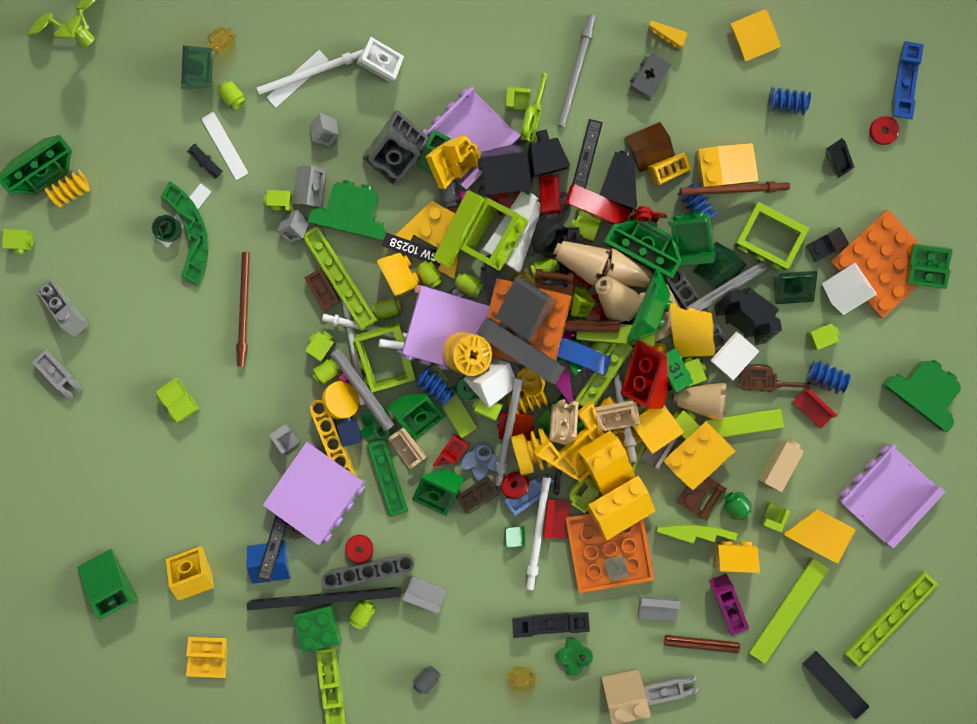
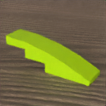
M669 524L656 526L655 528L659 533L693 544L696 536L715 542L717 535L736 541L738 535L737 532L701 524Z
M336 648L318 650L316 654L319 684L322 692L326 724H346Z

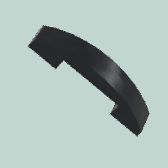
M560 612L512 618L513 638L564 632H590L589 613Z
M817 651L802 663L855 719L859 718L870 707Z

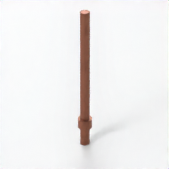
M767 181L765 184L680 188L679 194L680 196L761 191L775 193L779 190H789L790 183Z
M242 252L238 343H236V351H238L237 366L245 367V352L248 350L246 328L250 252Z

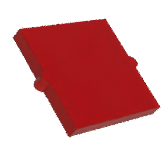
M499 413V424H497L499 439L504 437L508 413ZM516 414L512 436L524 434L526 440H531L530 432L534 429L533 414Z

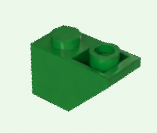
M434 129L423 149L417 167L433 175L426 156L438 146L451 140V138Z

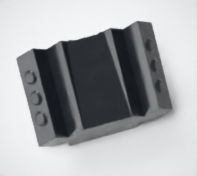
M744 288L743 291H729L714 305L716 316L725 315L726 324L733 325L744 334L745 338L754 336L755 345L766 344L782 331L781 320L775 316L779 308L751 288Z

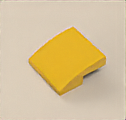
M766 9L730 23L735 42L738 43L743 61L745 62L781 47L774 25Z
M188 637L186 677L226 678L227 638Z

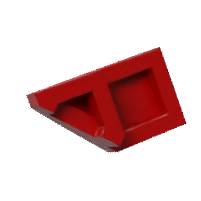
M454 433L433 463V466L448 463L454 464L456 461H459L470 444Z

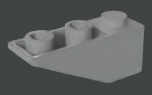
M50 279L37 291L59 326L70 335L76 337L89 325L81 312L53 280Z

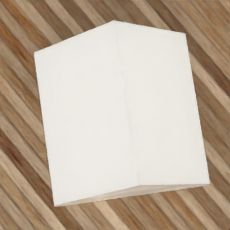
M370 37L357 64L390 83L396 79L404 56Z
M853 263L822 283L831 304L843 315L877 295L856 263Z
M735 332L710 361L732 382L758 354L759 350L738 332Z
M492 357L488 368L483 373L476 376L467 375L464 380L487 407L490 408L513 391L515 376L509 362Z

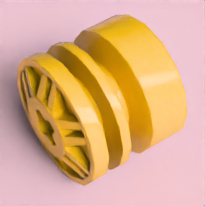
M457 332L445 341L442 348V357L444 363L450 369L465 375L476 376L488 368L492 358L490 344L485 338L467 332Z
M543 428L538 429L540 435L538 439L535 438L534 431L530 432V441L526 440L524 434L511 437L521 475L533 473L534 463H538L539 468L544 470L542 464L544 459L533 453L546 440H549ZM547 462L548 468H552L553 465Z

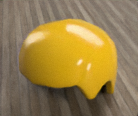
M523 367L518 371L517 377L523 378L521 391L525 392L527 397H536L543 392L545 386L544 378L527 367Z

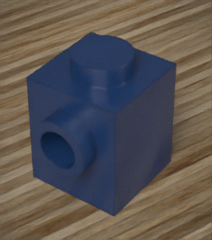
M352 417L341 419V424H338L337 428L342 446L346 447L363 442L358 420H352Z

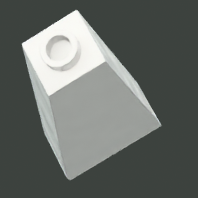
M521 192L510 210L528 220L524 232L521 233L515 248L509 254L507 262L504 263L518 273L522 269L541 212V204L537 202L539 198L532 193L527 195ZM505 215L483 250L489 255H492L512 220L511 217Z

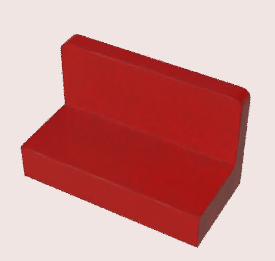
M805 388L792 401L820 429L831 418L837 416L829 406L808 388Z
M547 498L544 538H566L567 525L565 517H569V500Z

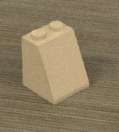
M639 669L601 677L612 724L651 717Z

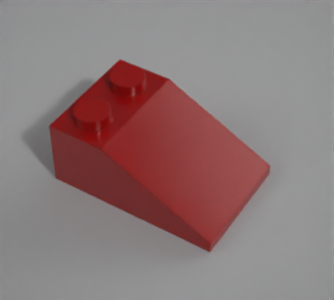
M637 340L620 394L646 409L663 408L668 394L667 354L641 340Z

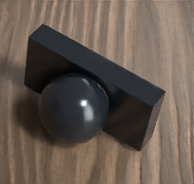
M843 138L826 148V158L831 162L833 171L838 178L855 168L846 141Z

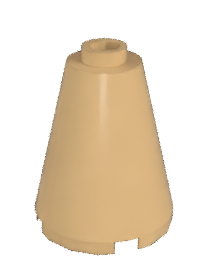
M563 241L562 244L558 243L554 250V254H556L555 259L593 286L596 285L597 277L602 273L610 252L608 249Z
M615 248L608 249L610 250L602 273L598 275V280L608 276L627 287L646 288L650 284L653 277L651 269Z
M606 276L598 280L596 291L605 316L610 321H619L620 324L623 321L632 320L637 315L641 306L639 295L633 289L611 277Z
M727 383L685 387L674 393V402L677 403V407L717 421H723Z

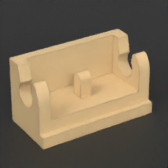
M565 399L552 405L549 441L568 445L576 439L578 402L572 401L570 404H565Z
M634 401L595 407L598 426L601 427L603 432L640 425L638 405Z
M404 427L387 438L409 469L427 457Z

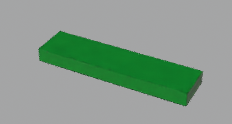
M386 439L367 444L390 517L409 511Z

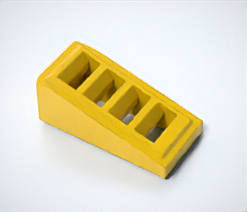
M654 21L650 22L648 29L678 50L683 48L687 32Z
M683 152L647 167L652 184L661 185L690 171L691 168L686 153ZM679 159L682 165V169L679 168L677 160ZM671 163L673 164V167H674V169H675V172H673V170H672Z

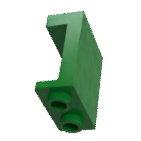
M696 211L691 215H684V213L674 214L668 221V224L671 226L672 236H674L682 260L680 266L713 263L716 253L710 214L703 211Z

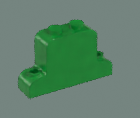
M343 180V183H335L331 190L327 209L317 207V209L311 211L308 220L313 225L384 241L386 229L383 227L384 223L374 221L379 197L372 190L373 187L364 184L361 187L354 186V182Z
M935 360L920 361L906 379L900 374L889 376L885 379L882 386L939 430L949 432L954 425L953 415L947 411V407L961 390V385L953 373L949 371L946 373L941 369L942 365Z

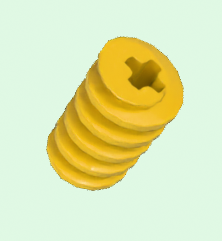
M78 169V176L73 172L71 173L72 179L65 176L66 183L58 180L59 187L51 184L52 191L47 187L45 188L50 200L58 207H63V202L70 203V198L75 200L77 195L82 196L83 190L85 192L90 191L89 183L80 169Z
M544 390L536 397H527V394L521 391L516 414H520V410L527 414L528 408L535 412L536 405L541 410L542 403L548 408L549 405ZM508 394L507 404L510 407L511 396Z

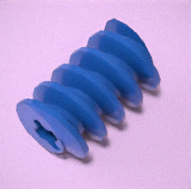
M771 87L768 105L771 106V112H774L775 108L778 107L779 113L782 112L783 108H786L787 114L793 109L794 115H797L798 111L801 110L802 116H804L810 105L811 92H808L806 96L805 91H801L798 95L797 90H793L791 93L790 89H786L783 93L782 88H778L775 92V88Z
M691 184V185H689L688 187H700L701 185H700V184H697V185ZM685 195L681 200L682 202L688 201V204L685 206L686 209L693 208L689 213L690 215L696 211H703L704 213H709L710 218H712L717 213V210L710 211L713 204L706 205V202L709 200L708 197L702 198V195Z
M814 360L807 373L806 382L813 378V385L820 381V388L827 384L828 391L834 387L835 394H838L840 390L843 394L850 383L851 374L846 373L844 375L843 370L837 372L836 367L830 369L829 364L823 366L822 361H818L815 364L816 360Z
M428 366L415 382L418 380V388L424 385V393L430 390L428 397L431 398L436 395L434 402L437 403L442 400L440 407L443 408L454 396L453 390L455 387L447 388L449 382L441 383L443 377L435 378L437 372L429 373L431 367Z

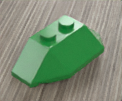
M61 135L44 138L7 164L0 172V184L8 194H38L68 174L72 149Z
M633 219L614 224L604 241L611 248L617 249L655 272V269H659L662 275L672 279L682 262L674 236L648 222Z
M655 269L627 337V344H633L637 340L645 339L656 334L657 329H662L665 321L662 316L665 311L669 312L672 301L669 300L671 294L659 269Z

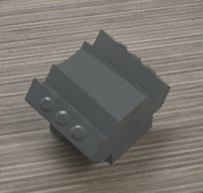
M396 110L362 158L394 185L399 180H402L420 156V151L425 146L429 137L401 112Z

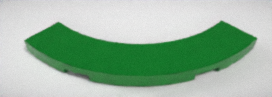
M169 181L160 198L172 206L181 217L189 241L187 261L181 276L198 286L204 275L208 260L209 245L206 226L199 209L192 199L181 188Z

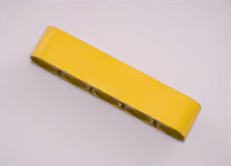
M322 400L312 402L310 412L328 457L335 462L337 457H343L346 461L344 468L357 477L346 447L342 446L335 419L326 412L324 404V412L322 414L315 411L316 404H323ZM324 421L331 423V430L328 432L322 428ZM331 439L338 441L337 449H332L329 446Z

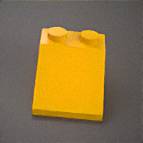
M753 143L703 148L695 152L701 187L758 182Z
M401 253L377 260L396 297L401 298L414 291L415 286L421 282L416 272H411L409 266L412 264L407 255L403 256Z
M611 431L606 432L577 451L602 496L635 477L624 447L619 438Z

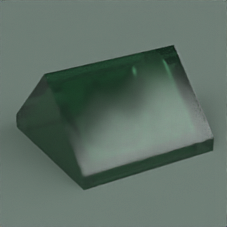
M183 45L181 89L212 87L213 48Z
M715 242L716 258L714 262L698 264L693 273L711 287L717 289L738 276L746 264L734 251Z
M817 270L774 274L775 303L814 302Z

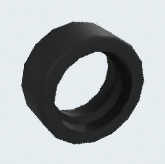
M553 219L543 221L537 226L532 236L534 250L546 258L556 257L554 250L558 243L562 244V235H566L567 228ZM556 230L554 240L549 246L545 247L546 238L552 231Z

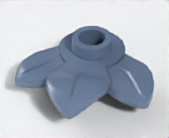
M482 442L478 443L473 451L466 453L461 466L464 470L472 468L473 475L480 481L489 470L495 471L496 462L499 459L492 454L491 446ZM483 448H484V449H485V454H484V455H480V454H479L480 449H483Z

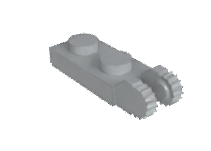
M45 349L32 361L34 366L69 400L74 396L64 386L67 382L77 391L82 389L80 384L73 379V376L48 349Z
M696 676L679 677L643 685L648 705L681 699L698 693V687L683 690L682 684L696 681Z

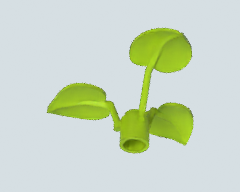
M80 0L75 7L79 15L71 17L62 25L52 19V12L43 14L32 24L27 35L29 37L41 32L48 23H53L58 26L53 34L55 37L73 38L83 48L89 46L95 37L88 31L89 26L84 19L83 11L89 8L95 0Z

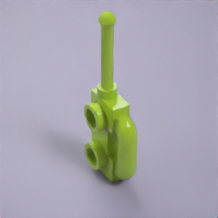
M545 72L541 74L542 77L536 101L533 105L529 104V108L525 112L520 132L521 140L524 142L529 141L530 144L534 143L542 111L540 101L546 77H548Z
M591 475L587 476L582 482L577 480L569 491L571 505L584 514L588 511L586 507L600 495V491ZM585 484L587 487L581 496L576 495L582 485Z

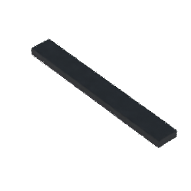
M401 587L254 599L247 602L246 606L247 610L395 598L400 597L402 593Z

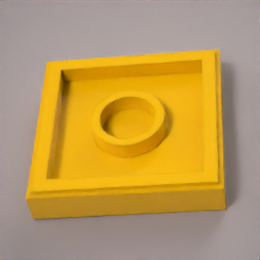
M665 405L661 409H648L639 415L640 425L631 426L651 455L684 433Z

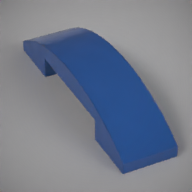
M907 41L903 43L894 87L893 117L913 119L916 101L914 100L916 81L924 44Z
M565 338L561 339L558 358L605 376L611 357Z

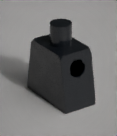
M547 129L536 132L538 143L531 145L534 178L569 169L570 163L559 139H549Z

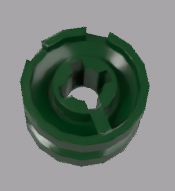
M164 214L155 218L152 223V232L160 241L170 243L180 237L182 226L178 219ZM166 225H168V227L170 228V231L167 230V231L165 232V231H164V227H165Z

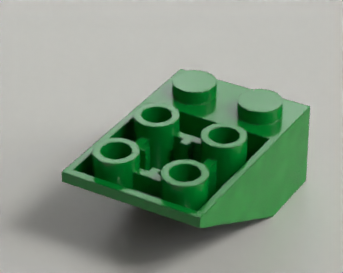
M112 549L77 567L89 603L98 620L139 599Z

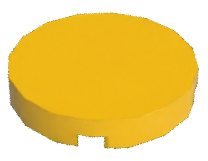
M343 381L334 382L327 386L323 392L322 402L326 407L325 410L333 418L339 420L346 419L356 413L359 407V397L355 388L349 383Z

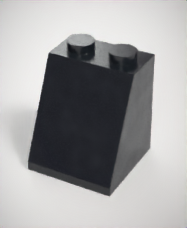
M529 141L482 151L477 162L478 169L482 170L483 177H480L481 188H485V194L532 190L534 173Z
M620 150L618 153L615 151L599 195L627 208L633 213L637 208L634 158L630 157L631 154Z

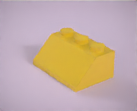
M705 422L663 461L687 486L695 490L736 451L709 422Z
M639 476L624 483L586 507L606 541L656 512L649 492Z

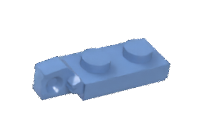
M548 474L546 477H550L551 484L554 482V479L550 474ZM539 476L529 481V489L523 497L514 500L505 498L503 500L514 516L540 499L543 479Z

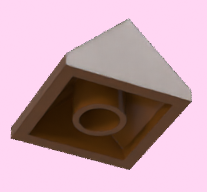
M661 122L625 137L639 172L647 170V167L675 156L670 136Z

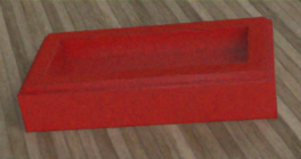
M559 175L539 177L541 213L548 215L562 212Z

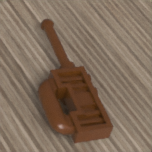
M750 364L744 368L743 373L740 372L739 389L742 390L758 389L761 392H765V390L773 392V390L780 387H805L808 389L812 387L810 382H780V380H777V374H774L772 367L769 365ZM752 372H765L764 377H752Z

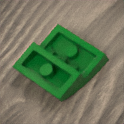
M912 243L907 283L947 289L951 271L949 265L953 250L946 247Z

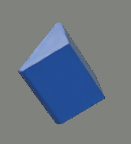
M285 540L282 541L270 581L291 578ZM267 543L247 546L246 568L252 584L268 582L256 579Z

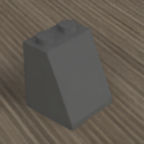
M516 277L496 318L500 320L499 325L509 330L511 328L516 331L515 336L521 340H532L557 300L526 279Z

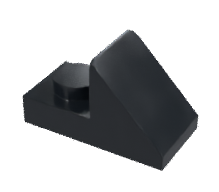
M838 227L809 243L806 247L814 262H817L831 253L840 250L848 245L849 242L841 228Z

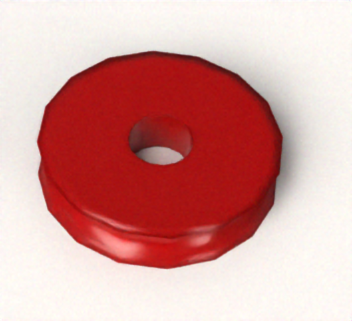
M878 117L870 125V137L877 144L888 145L898 137L899 125L892 117ZM882 127L887 129L886 134L881 132Z
M519 471L508 474L501 483L502 493L512 500L523 497L529 489L528 478L525 475H521Z
M355 535L345 545L346 556L353 563L361 564L367 562L374 551L372 541L365 535ZM361 546L363 551L357 552L356 547Z

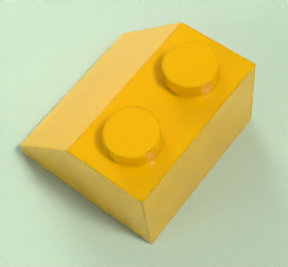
M721 540V543H716L715 567L720 571L760 573L757 546L752 545L751 541H740V544H733L731 540Z
M202 546L166 559L169 589L178 601L214 588L212 571Z

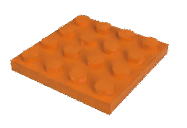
M889 210L883 212L830 261L838 272L853 263L857 264L877 293V295L866 302L880 318L885 317L919 286L907 283L912 243H919Z
M497 278L487 317L499 323L500 320L496 316L513 282ZM541 289L556 299L557 302L533 339H525V341L554 360H557L572 296ZM509 329L514 334L516 333L513 329ZM489 343L492 357L521 364Z
M590 513L565 517L579 594L655 580L644 519L606 541Z

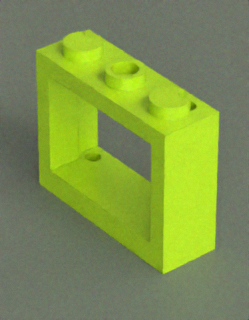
M485 197L460 250L500 271L504 263L507 262L509 254L515 248L521 233L524 232L528 220L522 215ZM498 210L511 217L512 220L491 257L488 258L475 251V248Z
M757 202L753 206L734 245L738 246L737 250L745 254L750 252L755 255L754 258L763 263L767 261L772 264V268L782 272V270L789 269L810 228ZM758 214L798 234L785 261L745 241Z
M400 322L355 334V341H352L355 352L359 351L361 357L358 359L361 370H365L366 376L364 381L367 387H370L371 392L416 380L412 361L402 358L403 354L400 353L405 373L376 381L363 340L390 332L394 333L396 341L405 342Z

